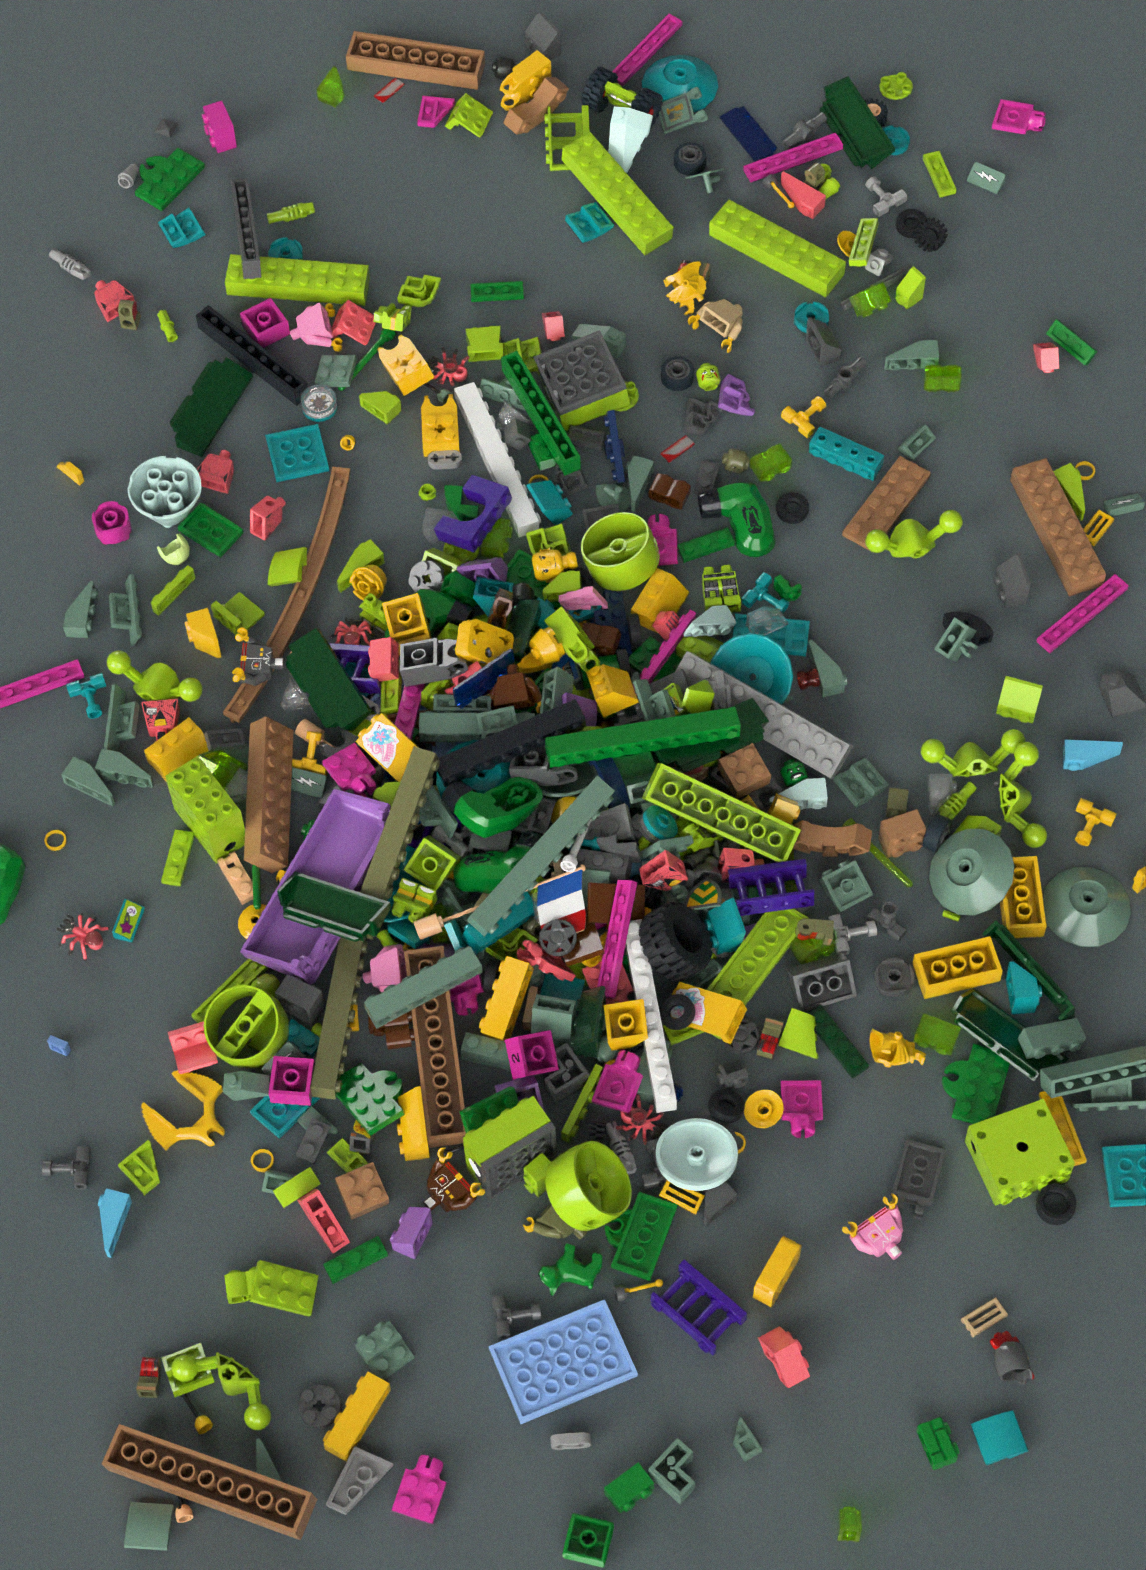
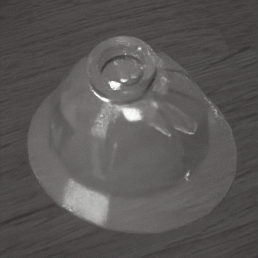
M505 398L503 399V406L498 413V423H496V426L502 432L515 418L524 423H531L510 401Z
M292 675L289 678V684L283 692V700L280 701L281 706L286 711L289 709L301 710L311 706L308 702L309 693L301 691Z

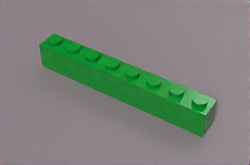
M518 351L501 357L503 373L564 476L580 470V455Z

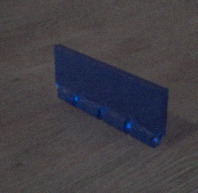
M744 106L739 109L736 107L720 116L721 121L754 162L773 155V152L777 150V146L769 139V136Z
M511 648L453 688L455 704L460 709L471 703L472 699L475 700L487 692V689L490 690L494 687L499 676L507 675V666L515 665L513 650Z

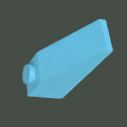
M1065 740L1063 745V769L1071 771L1083 770L1118 756L1121 753L1123 742Z
M106 1188L104 1195L101 1194L98 1206L100 1209L104 1249L107 1257L112 1258L132 1200L129 1194Z

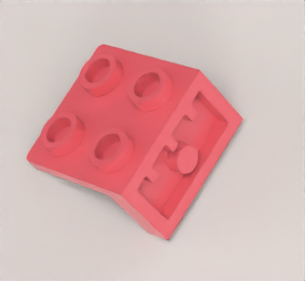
M347 300L338 309L331 327L333 339L339 334L342 335L344 333L366 346L376 324L374 322V315Z
M204 1021L168 1032L179 1074L218 1063L216 1054L212 1051L206 1040Z

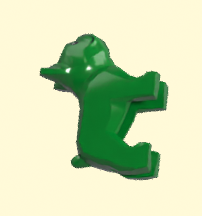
M566 1243L564 1255L555 1264L542 1266L538 1276L541 1282L549 1287L552 1296H554L557 1288L564 1282L588 1286L589 1289H592L594 1280L602 1268L603 1255L593 1252L591 1262L584 1266L574 1258L575 1246Z

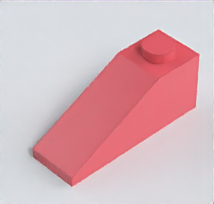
M784 171L781 173V186L798 211L804 216L814 219L825 207L826 195Z
M313 1189L297 1199L306 1216L332 1254L350 1243L319 1190Z

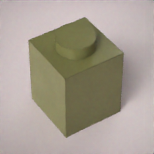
M889 788L886 817L892 818L906 813L909 790Z

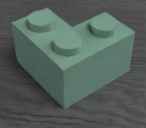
M677 1438L648 1469V1475L681 1505L695 1489V1481L683 1472L685 1467L693 1460V1451Z

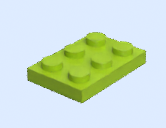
M259 1260L256 1266L250 1302L309 1317L312 1315L319 1275Z

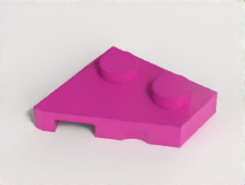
M422 96L418 126L435 128L453 108L455 99Z

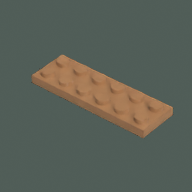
M899 456L843 530L842 536L869 550L865 544L867 534L875 529L882 530L888 534L930 478L931 472Z

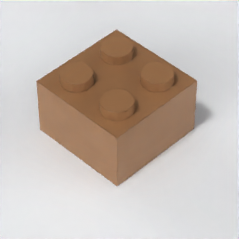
M753 743L718 761V769L736 799L770 784L771 774Z
M916 809L881 821L878 840L887 858L899 857L905 852H914L923 847L926 827L918 810Z
M373 1162L335 1178V1184L351 1220L389 1204V1197Z

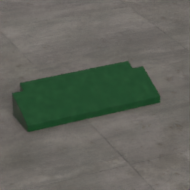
M849 76L824 87L825 99L827 101L822 102L823 106L820 107L819 111L826 115V123L831 131L841 136L840 140L843 143V150L854 166L862 168L868 164L870 169H873L895 152L892 142Z
M227 357L222 363L216 359L214 362H208L192 386V396L188 395L185 397L170 420V426L177 433L175 435L177 448L203 457L252 380L253 374Z
M315 628L288 645L292 653L286 656V667L301 691L309 693L308 702L325 728H336L339 725L341 729L353 732L372 713V710L320 629Z
M751 698L732 706L736 707L741 724L740 737L679 746L677 748L660 749L655 751L660 763L668 766L670 763L675 762L677 769L681 768L683 772H688L719 759L721 756L720 751L724 750L727 754H731L752 743L755 744L762 741L764 738L763 733L765 732L763 727L767 725L769 720L755 700Z
M294 872L277 890L280 904L284 906L283 917L285 919L311 928L320 927L326 933L354 942H364L367 935L376 937L391 908V903L298 872Z
M995 920L982 933L984 937L990 936L994 938L1020 967L1037 978V984L1041 985L1042 992L1062 1013L1058 1017L1060 1021L1075 1018V1006L1068 1000V996L1003 924L1000 925Z
M974 988L960 995L951 1009V1012L957 1016L954 1023L1032 1081L1040 1077V1069L1066 1064L1068 1058L1062 1053L1058 1055H1045L1039 1059H1035V1057L1027 1059L1018 1041L1019 1035L1026 1027Z

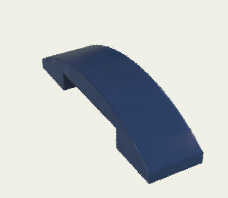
M613 758L588 761L590 766H595L599 777L615 790L611 796L614 799L608 805V808L610 809L625 803L628 805L629 813H631L626 787Z

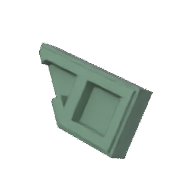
M312 1106L297 1119V1122L305 1130H307L313 1118L331 1126L329 1133H338V1129Z
M741 1416L738 1420L733 1445L743 1461L746 1462L763 1452V1449Z

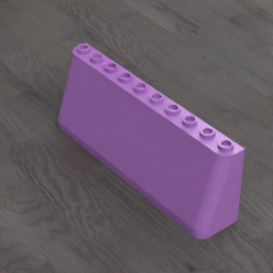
M337 789L332 791L278 887L272 894L267 906L262 911L252 932L243 944L240 952L244 957L285 975L298 976L307 984L311 985L316 982L341 937L326 933L320 927L311 928L285 919L283 917L284 906L280 904L277 890L294 872H298L360 892L391 809L389 803Z

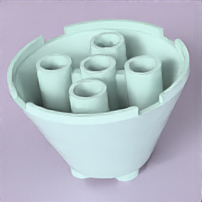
M166 456L151 458L140 464L131 474L128 496L137 511L164 527L170 528L182 522L197 502L202 488L200 475L191 463L182 458H166Z

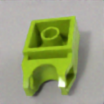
M562 606L544 620L548 627L555 632L553 636L557 639L558 643H562L565 653L574 662L578 663L585 672L589 671L586 664L591 660L596 662L595 666H600V661L592 650L595 647L579 623Z

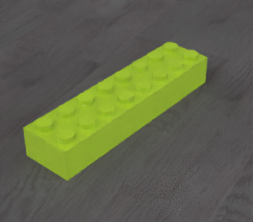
M591 132L562 148V161L644 256L672 239L674 227Z
M729 199L709 223L710 236L824 297L828 296L845 275L846 261Z
M230 254L225 278L227 295L344 304L347 300H350L359 306H365L370 282L369 265L260 257L261 278L244 279L241 256Z
M657 763L642 796V799L777 863L787 861L801 829L662 763Z

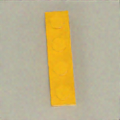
M1045 1091L1039 1092L1038 1096L1040 1100H1045L1075 1162L1074 1166L1086 1163L1087 1159L1063 1097L1051 1098Z

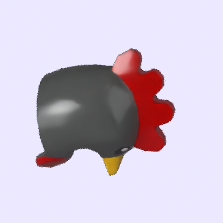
M1008 1331L994 1334V1338L990 1340V1343L995 1349L994 1363L1000 1380L1017 1381L1021 1385L1026 1384L1028 1378L1033 1380L1034 1374L1031 1371L1029 1358L1024 1346L1019 1343L1016 1336L1012 1337ZM1016 1369H1026L1020 1373L1014 1371Z

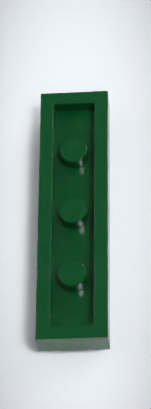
M821 1005L808 1013L815 1017L816 1026L814 1031L852 1079L869 1068L866 1060Z

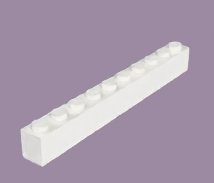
M474 382L454 388L457 405L492 481L509 488L512 500L505 509L518 537L526 536V533L539 529V523H541L538 512H534V503L531 498L528 499L527 488L525 484H521V475L518 470L515 471L514 469L515 463L512 456L509 457L507 454L508 447L505 442L502 443L501 432L494 426L496 425L493 415L488 413L489 407L487 402L482 400L481 389L477 388Z
M642 919L629 923L625 949L635 1000L644 999L648 1039L644 1040L643 1044L656 1113L677 1110V1100L651 965L648 962L649 959L643 953V947L640 945L639 927Z

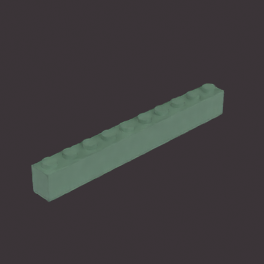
M597 775L467 919V922L484 937L488 932L493 934L499 927L497 922L501 918L505 920L511 914L512 910L510 908L514 904L518 906L525 898L523 895L527 889L531 891L538 884L536 879L540 875L544 877L551 868L548 866L553 861L555 863L559 861L564 855L561 853L565 847L569 849L575 843L574 837L578 833L582 835L589 827L587 823L590 819L596 820L601 814L599 809L603 805L607 807L614 798L611 796L615 790Z

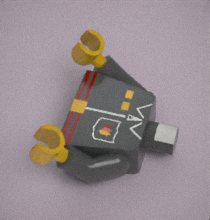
M241 627L237 630L240 634H237L235 639L239 642L244 640L245 643H242L240 668L236 667L232 671V674H236L232 678L234 682H239L241 679V683L257 686L266 680L272 679L273 669L284 668V659L274 658L271 647L248 635V631L245 628Z

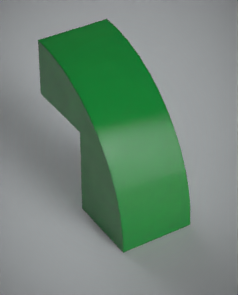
M444 486L447 509L456 520L470 521L479 516L478 505H462L463 486Z

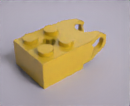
M538 50L513 67V72L501 83L500 91L505 94L501 101V107L506 111L524 102L527 103L534 98L533 94L538 90L544 78L552 77L551 61ZM509 85V90L504 89V86ZM511 99L514 101L513 105H505L506 101Z
M400 334L398 336L399 343L395 348L386 350L379 347L377 350L384 368L405 396L435 377L411 340Z
M449 394L447 402L443 406L432 405L428 396H424V402L421 406L424 457H428L433 451L457 450L460 452L458 412L453 394Z
M418 593L382 603L390 637L399 643V656L400 644L432 639L423 602ZM405 616H409L407 621H404Z

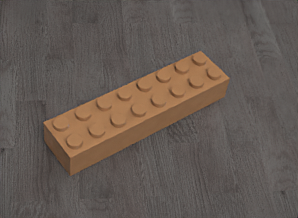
M354 31L346 54L347 70L478 90L485 68V51Z
M1044 458L1013 468L1010 481L1069 597L1100 587L1105 581L1106 573L1047 459Z
M266 716L250 724L244 861L274 873L288 867L293 730Z

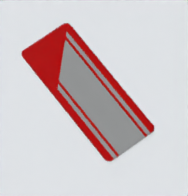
M394 78L376 93L374 97L384 103L405 84Z
M685 435L661 452L660 455L668 462H671L695 445V443Z

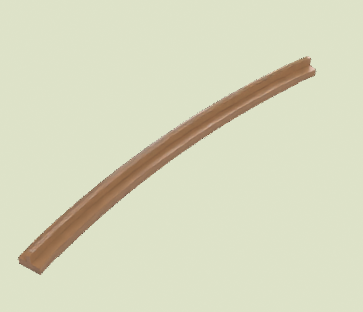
M332 467L321 515L307 554V566L302 567V582H296L289 600L266 643L267 646L272 648L274 658H282L317 586L341 516L351 473L350 468ZM268 680L257 686L242 683L233 699L223 711V715L230 718L232 723H240Z

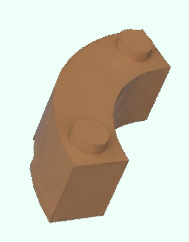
M556 77L544 78L538 90L533 94L534 99L528 104L524 102L515 108L509 109L503 123L516 135L528 133L545 120V114H548V106H550V114H552L558 105L565 100L569 88Z
M802 820L792 825L801 829L793 846V849L808 854L811 851L823 853L822 856L838 857L839 854L849 853V856H856L870 851L872 830L862 824L857 823L846 827H825Z

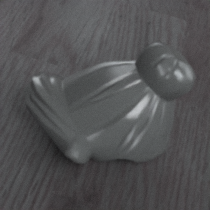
M709 856L704 858V862L695 869H688L686 874L688 881L684 885L686 889L692 890L707 877L720 885L722 875L718 869V859Z

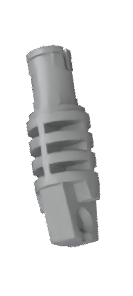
M57 248L50 251L49 257L57 261L60 267L68 273L82 280L91 276V271L70 254H63Z
M613 1121L612 1125L609 1122L606 1124V1132L610 1139L609 1146L623 1163L628 1175L633 1174L637 1168L626 1138L621 1136L620 1131L616 1129V1121Z

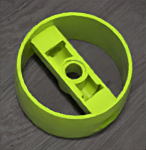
M619 512L599 519L589 527L581 541L582 557L590 575L599 586L607 590L623 591L634 588L649 579L659 564V548L651 528L643 518L633 513Z
M239 985L224 990L211 1002L204 1018V1033L210 1048L219 1058L238 1068L255 1069L263 1067L287 1043L289 1020L281 1003L268 992L255 986ZM254 996L219 1042L218 1027L221 1017L227 1008L241 998ZM274 1008L276 1028L269 1044L252 1057L236 1059L248 1041L258 1034L259 1027ZM250 1023V1028L244 1031V1025Z
M587 1141L578 1144L557 1156L547 1168L545 1183L549 1200L560 1218L577 1230L590 1231L602 1227L618 1218L630 1205L632 1189L626 1168L619 1157L602 1143Z

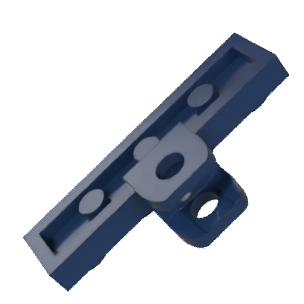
M610 410L604 416V425L609 430V434H606L607 441H604L606 460L610 459V463L614 464L612 479L616 481L617 485L625 483L622 464L625 452L623 438L619 439L615 410Z
M604 590L602 595L608 602V609L595 611L593 614L594 618L589 623L619 629L621 638L617 650L626 649L628 657H630L632 650L622 591Z

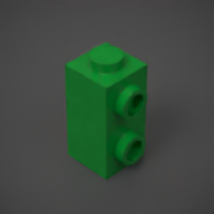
M455 571L444 577L440 592L456 600L458 599L472 608L478 605L473 599L475 582Z

